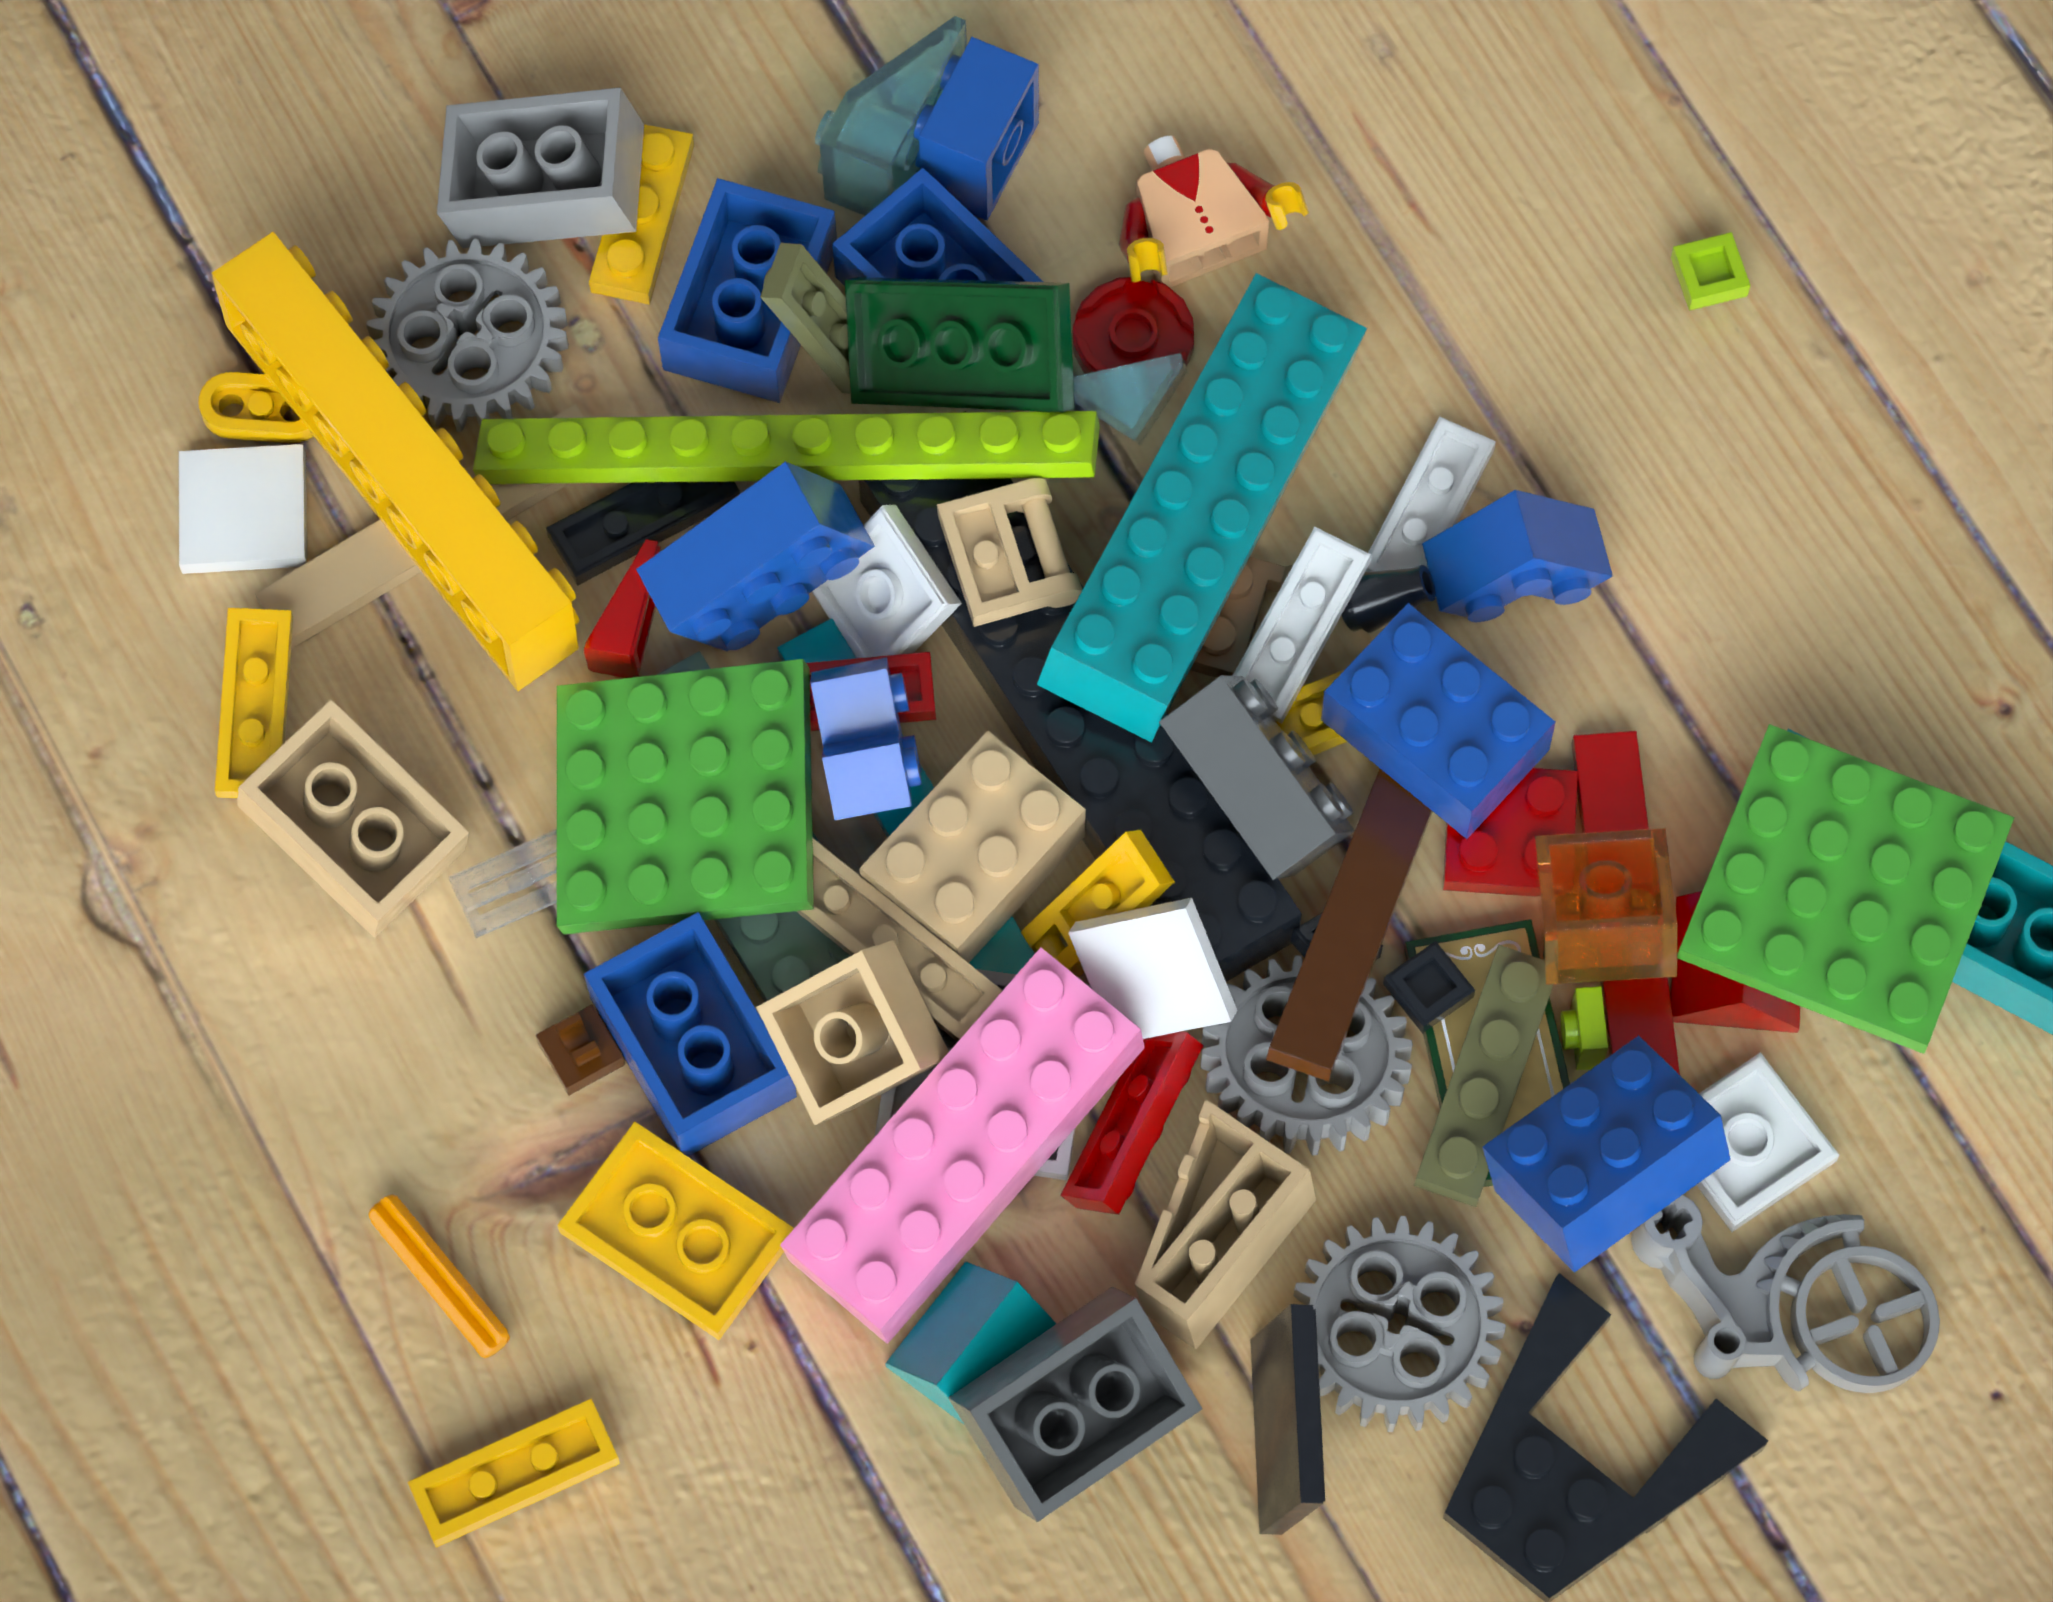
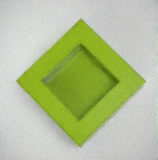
M1732 232L1673 246L1671 260L1689 311L1748 296L1751 285Z
M1601 986L1575 988L1570 1010L1561 1011L1560 1027L1563 1049H1574L1576 1070L1592 1069L1605 1060L1608 1051Z

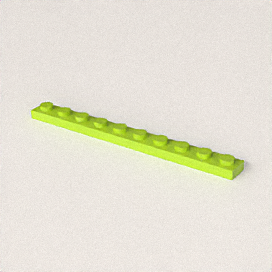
M1097 411L482 419L473 471L475 476L481 474L489 484L759 481L786 461L828 480L1095 477L1100 424Z

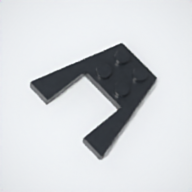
M1560 1273L1556 1276L1443 1516L1445 1521L1544 1602H1551L1616 1556L1618 1551L1642 1534L1650 1532L1664 1522L1670 1514L1697 1495H1702L1749 1458H1754L1761 1453L1769 1441L1718 1399H1715L1634 1497L1613 1482L1531 1415L1605 1327L1611 1317L1608 1311Z

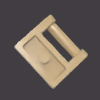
M1032 478L937 504L938 518L974 627L1047 606L1060 608L1071 605L1077 601L1083 590L1078 575L1070 573L1048 504L1052 501V496L1046 479ZM1016 511L1025 514L1045 579L1029 583L1007 514Z

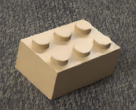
M332 699L238 787L237 806L374 938L465 851L470 833Z
M987 731L860 867V876L969 963L1085 837L1086 809L992 733Z

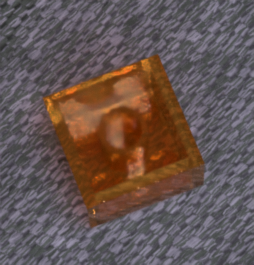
M1665 828L1535 836L1536 890L1546 985L1677 977V917Z

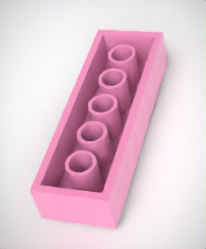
M1040 947L780 1244L788 1260L888 1344L1145 1048L1141 1029Z

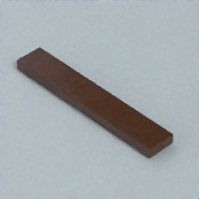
M1381 769L1378 771L1269 1046L1266 1059L1328 1082L1433 813L1432 810Z

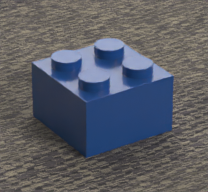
M971 37L962 56L954 54L949 59L941 78L940 88L943 91L935 106L927 104L917 120L914 138L919 140V151L915 166L920 169L924 168L973 215L988 221L1039 124V64Z

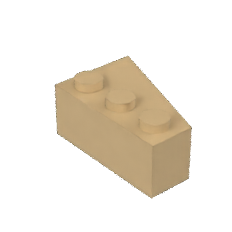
M1205 1099L1199 1114L1200 1123L1188 1155L1184 1154L1178 1169L1179 1178L1167 1210L1163 1209L1135 1282V1287L1146 1315L1195 1350L1317 1200L1311 1173L1308 1168L1207 1099Z

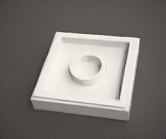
M303 444L179 451V566L183 574L300 567L307 563L306 452Z
M882 505L864 524V528L875 547L858 558L860 562L852 572L839 579L827 580L812 591L829 619L832 618L856 658L914 653L962 604L896 505Z
M1192 898L1078 921L1074 923L1069 931V936L1091 989L1141 1029L1143 1039L1231 1022L1237 1012Z
M1761 1052L1699 1093L1721 1115L1731 1160L1696 1186L1731 1232L1837 1162L1838 1152Z

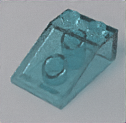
M954 16L848 90L836 112L828 110L824 114L816 132L815 144L820 146L821 157L818 164V173L823 176L825 200L866 216L920 170V168L915 166L919 151V140L914 138L915 126L923 108L927 104L935 106L943 91L940 88L941 78L949 59L954 54L961 57L967 46L966 20Z

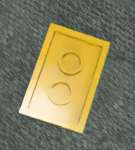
M637 1122L632 1124L557 1225L562 1235L718 1340L721 1339L784 1253L780 1244L794 1230V1227Z

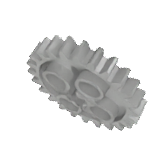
M473 239L468 254H460L454 241L450 240L446 247V257L438 259L428 247L423 249L426 265L421 268L404 260L402 262L406 278L404 282L386 277L384 283L387 294L391 299L373 298L374 312L379 318L367 321L368 333L388 360L389 367L385 371L397 386L404 381L407 382L417 393L425 408H428L431 427L436 428L446 415L453 416L457 432H462L468 417L476 416L480 426L481 420L490 419V413L498 412L503 419H513L510 405L515 402L529 410L535 408L530 391L532 388L547 393L552 390L550 378L545 371L562 372L564 368L562 357L557 351H563L569 347L567 333L561 330L568 326L565 308L557 307L561 304L558 288L556 286L546 287L548 282L546 272L542 267L528 273L529 264L525 253L522 252L510 262H507L504 244L498 243L488 256L483 255L479 239ZM459 291L474 293L473 296L463 302L448 300L452 294ZM494 295H500L499 297H496L494 300H492V301L487 305V303L490 301V299H491ZM510 321H518L524 324L518 331L512 333L498 331L500 326ZM423 337L438 339L434 345L425 349L412 347L415 341ZM448 365L447 369L444 371L443 374L435 375L436 373L441 372ZM472 368L488 370L483 377L476 380H468L461 377L467 370Z
M1296 955L1292 971L1283 972L1280 965L1272 959L1268 962L1267 978L1262 979L1257 973L1248 969L1244 973V990L1227 984L1237 1012L1231 1022L1203 1027L1201 1044L1206 1048L1202 1049L1200 1068L1210 1071L1207 1073L1205 1089L1207 1093H1221L1219 1095L1218 1107L1226 1113L1239 1110L1237 1120L1248 1128L1254 1124L1259 1126V1135L1268 1142L1275 1134L1283 1136L1284 1153L1290 1154L1295 1147L1297 1139L1306 1140L1312 1156L1318 1155L1321 1139L1329 1138L1333 1146L1340 1152L1345 1149L1348 1131H1351L1357 1138L1365 1142L1369 1138L1370 1120L1376 1124L1386 1126L1391 1109L1389 1105H1401L1405 1089L1402 1085L1409 1083L1412 1064L1406 1061L1410 1060L1413 1044L1412 1040L1402 1038L1405 1035L1406 1018L1400 1016L1390 1017L1394 1005L1393 996H1385L1374 1000L1376 980L1370 978L1366 983L1349 1030L1353 1031L1356 1035L1345 1038L1329 1082L1308 1075L1304 1100L1300 1103L1294 1102L1291 1096L1297 1070L1266 1059L1269 1046L1278 1026L1267 1019L1273 1016H1282L1303 963L1302 957ZM1272 1072L1282 1079L1275 1082H1267L1259 1079L1256 1074ZM1336 1084L1345 1089L1346 1092L1331 1094L1321 1089L1320 1086Z
M1400 1216L1395 1233H1386L1380 1219L1376 1217L1372 1220L1370 1237L1363 1238L1358 1230L1350 1225L1346 1228L1345 1239L1347 1247L1345 1249H1342L1329 1239L1324 1242L1323 1254L1328 1262L1327 1265L1312 1259L1307 1261L1305 1273L1315 1284L1302 1282L1295 1285L1293 1296L1306 1305H1313V1309H1316L1319 1372L1322 1375L1319 1379L1320 1397L1327 1395L1333 1390L1339 1393L1335 1413L1339 1416L1353 1404L1361 1407L1360 1426L1366 1427L1375 1412L1384 1414L1387 1431L1393 1432L1397 1425L1398 1416L1407 1414L1415 1431H1419L1422 1428L1424 1411L1429 1409L1437 1419L1444 1423L1448 1420L1449 1416L1447 1400L1451 1398L1458 1405L1464 1408L1469 1407L1472 1395L1466 1383L1485 1389L1490 1376L1480 1364H1498L1501 1351L1486 1341L1502 1339L1506 1325L1487 1318L1499 1313L1504 1302L1502 1297L1483 1296V1293L1492 1286L1495 1276L1492 1272L1473 1275L1471 1271L1477 1263L1479 1253L1474 1250L1461 1257L1455 1255L1454 1251L1458 1239L1456 1233L1446 1237L1441 1244L1432 1241L1434 1232L1433 1222L1428 1221L1417 1236L1410 1234L1406 1216ZM1378 1271L1388 1276L1392 1281L1393 1288L1384 1294H1370L1360 1286L1358 1278L1366 1272ZM1441 1292L1448 1295L1454 1301L1456 1310L1449 1315L1436 1316L1429 1313L1423 1307L1421 1299L1428 1293ZM1343 1302H1349L1360 1311L1346 1312L1341 1309L1340 1305ZM1394 1313L1402 1314L1406 1317L1405 1325L1402 1327L1400 1334H1393L1387 1331L1388 1322L1392 1320ZM1346 1332H1361L1369 1338L1373 1348L1364 1355H1349L1340 1348L1337 1339ZM1447 1335L1454 1342L1449 1346L1444 1345L1433 1336ZM1410 1353H1423L1431 1358L1436 1370L1429 1376L1415 1377L1404 1370L1400 1360Z

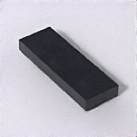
M734 481L630 483L546 527L548 538L578 586L637 555L646 539L660 543L709 517L740 494V490Z

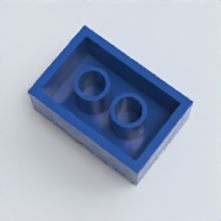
M924 168L920 169L832 243L835 277L844 286L846 279L856 277L1043 282Z
M717 178L658 335L663 370L780 403L801 344L760 297L763 291L765 275L772 267L780 243L802 244L827 274L833 259L832 243L837 240L835 211Z
M785 461L636 570L669 632L728 652L729 650L741 649L752 643L760 635L759 629L778 615H787L800 609L808 602L810 598L809 593L827 580L839 579L852 572L860 562L858 558L874 548L875 545L840 484Z
M1409 603L1324 691L1321 721L1466 839L1550 750L1556 721Z
M699 912L584 973L593 1005L677 1150L687 1157L797 1097L796 1087L763 1020Z
M1639 1035L1482 1146L1495 1192L1574 1273L1731 1160L1721 1115Z

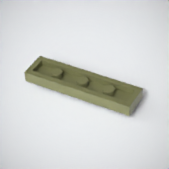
M1498 944L1414 1186L1477 1207L1489 1172L1482 1146L1503 1132L1560 965Z

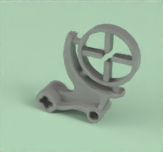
M1685 1195L1677 1198L1632 1232L1631 1242L1633 1251L1638 1258L1649 1267L1661 1269L1669 1286L1687 1303L1703 1330L1705 1337L1695 1351L1694 1365L1697 1371L1704 1377L1719 1379L1726 1376L1732 1368L1775 1366L1789 1387L1795 1391H1801L1809 1384L1806 1372L1812 1368L1819 1376L1837 1387L1853 1392L1877 1393L1898 1387L1912 1378L1928 1360L1936 1345L1940 1318L1937 1301L1931 1287L1923 1275L1902 1257L1885 1249L1860 1245L1859 1235L1864 1230L1862 1215L1841 1214L1822 1216L1795 1224L1770 1239L1758 1250L1742 1272L1732 1276L1723 1274L1715 1266L1701 1234L1703 1224L1701 1212L1696 1204ZM1658 1222L1662 1223L1664 1231L1674 1228L1678 1234L1676 1239L1673 1240L1669 1231L1661 1235L1656 1229ZM1843 1238L1844 1248L1836 1250L1820 1259L1808 1271L1802 1281L1786 1275L1790 1265L1810 1248L1828 1240ZM1850 1263L1878 1266L1891 1272L1903 1281L1912 1293L1878 1305L1872 1312L1871 1319L1875 1323H1881L1921 1309L1924 1334L1920 1350L1914 1361L1899 1370L1877 1325L1869 1326L1863 1334V1340L1880 1376L1854 1374L1830 1361L1820 1351L1818 1345L1851 1334L1859 1325V1319L1854 1315H1850L1809 1330L1806 1319L1807 1297L1813 1282L1821 1274L1832 1269L1850 1311L1855 1314L1863 1310L1867 1304V1299ZM1781 1291L1794 1296L1790 1320L1793 1338L1801 1353L1798 1358L1792 1353L1783 1333L1779 1313Z

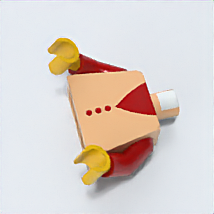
M1164 136L1154 140L1144 149L1143 154L1151 172L1141 175L1136 180L1135 198L1124 209L1119 247L1129 263L1132 282L1141 281V272L1153 270L1156 281L1164 283L1171 288L1266 250L1269 228L1267 216L1272 218L1277 230H1282L1288 225L1285 215L1297 212L1306 216L1309 214L1301 187L1298 184L1285 182L1275 186L1237 163H1226L1220 153L1214 149H1207L1185 158L1174 136Z

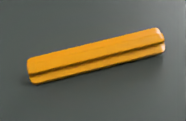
M390 1194L376 1203L368 1212L371 1223L479 1355L489 1358L501 1350L510 1340L508 1330L398 1196Z

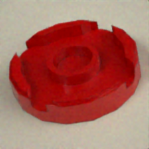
M1119 277L1097 286L1081 302L1073 324V353L1083 373L1100 388L1123 396L1148 395L1170 386L1186 370L1194 351V321L1184 299L1166 284L1152 279L1151 283L1145 281L1132 282L1131 277Z

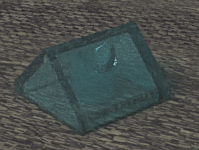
M1179 353L1073 377L1074 404L1085 411H1097L1100 421L1141 446L1187 374L1185 359Z

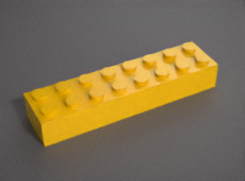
M271 232L213 271L211 274L227 328L274 384L297 416L306 424L309 431L517 692L577 651L579 646L575 625L580 623V619L572 607V601L576 599V595L567 579L555 567L547 572L534 556L538 552V547L526 528L517 520L509 525L496 509L501 505V502L489 482L481 474L472 478L459 463L463 459V454L451 435L444 428L434 432L422 417L426 413V409L414 389L405 381L397 386L385 371L389 367V363L377 343L370 336L360 340L348 325L353 319L343 301L332 290L323 294L312 280L316 277V273L302 250L296 245L287 249L278 236Z

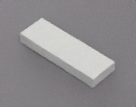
M1439 416L1368 552L1371 554V562L1365 572L1406 569L1419 565H1425L1428 568L1422 543L1457 523L1494 452L1496 441Z
M1314 527L1233 674V676H1243L1249 682L1257 679L1264 686L1278 707V710L1271 716L1281 724L1371 562V554L1317 527Z

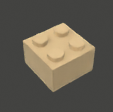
M894 940L861 950L756 1007L814 1125L845 1114L937 1066L949 1053Z

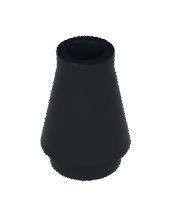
M1425 565L1406 569L1365 572L1341 615L1346 626L1353 632L1363 629L1367 633H1372L1388 624L1408 603L1416 608L1422 604L1434 601L1436 592L1432 576Z

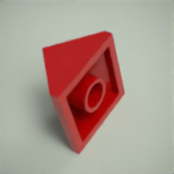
M1702 891L1677 896L1675 900L1670 985L1673 1022L1798 1033L1800 1027L1799 1005L1676 958Z

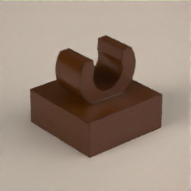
M593 1004L536 1034L541 1050L568 1096L625 1065L623 1055Z

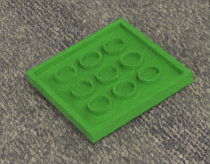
M804 659L557 686V927L563 934L673 924L699 912L703 920L814 909L810 669Z
M1769 724L1676 958L1924 1054L2015 817Z

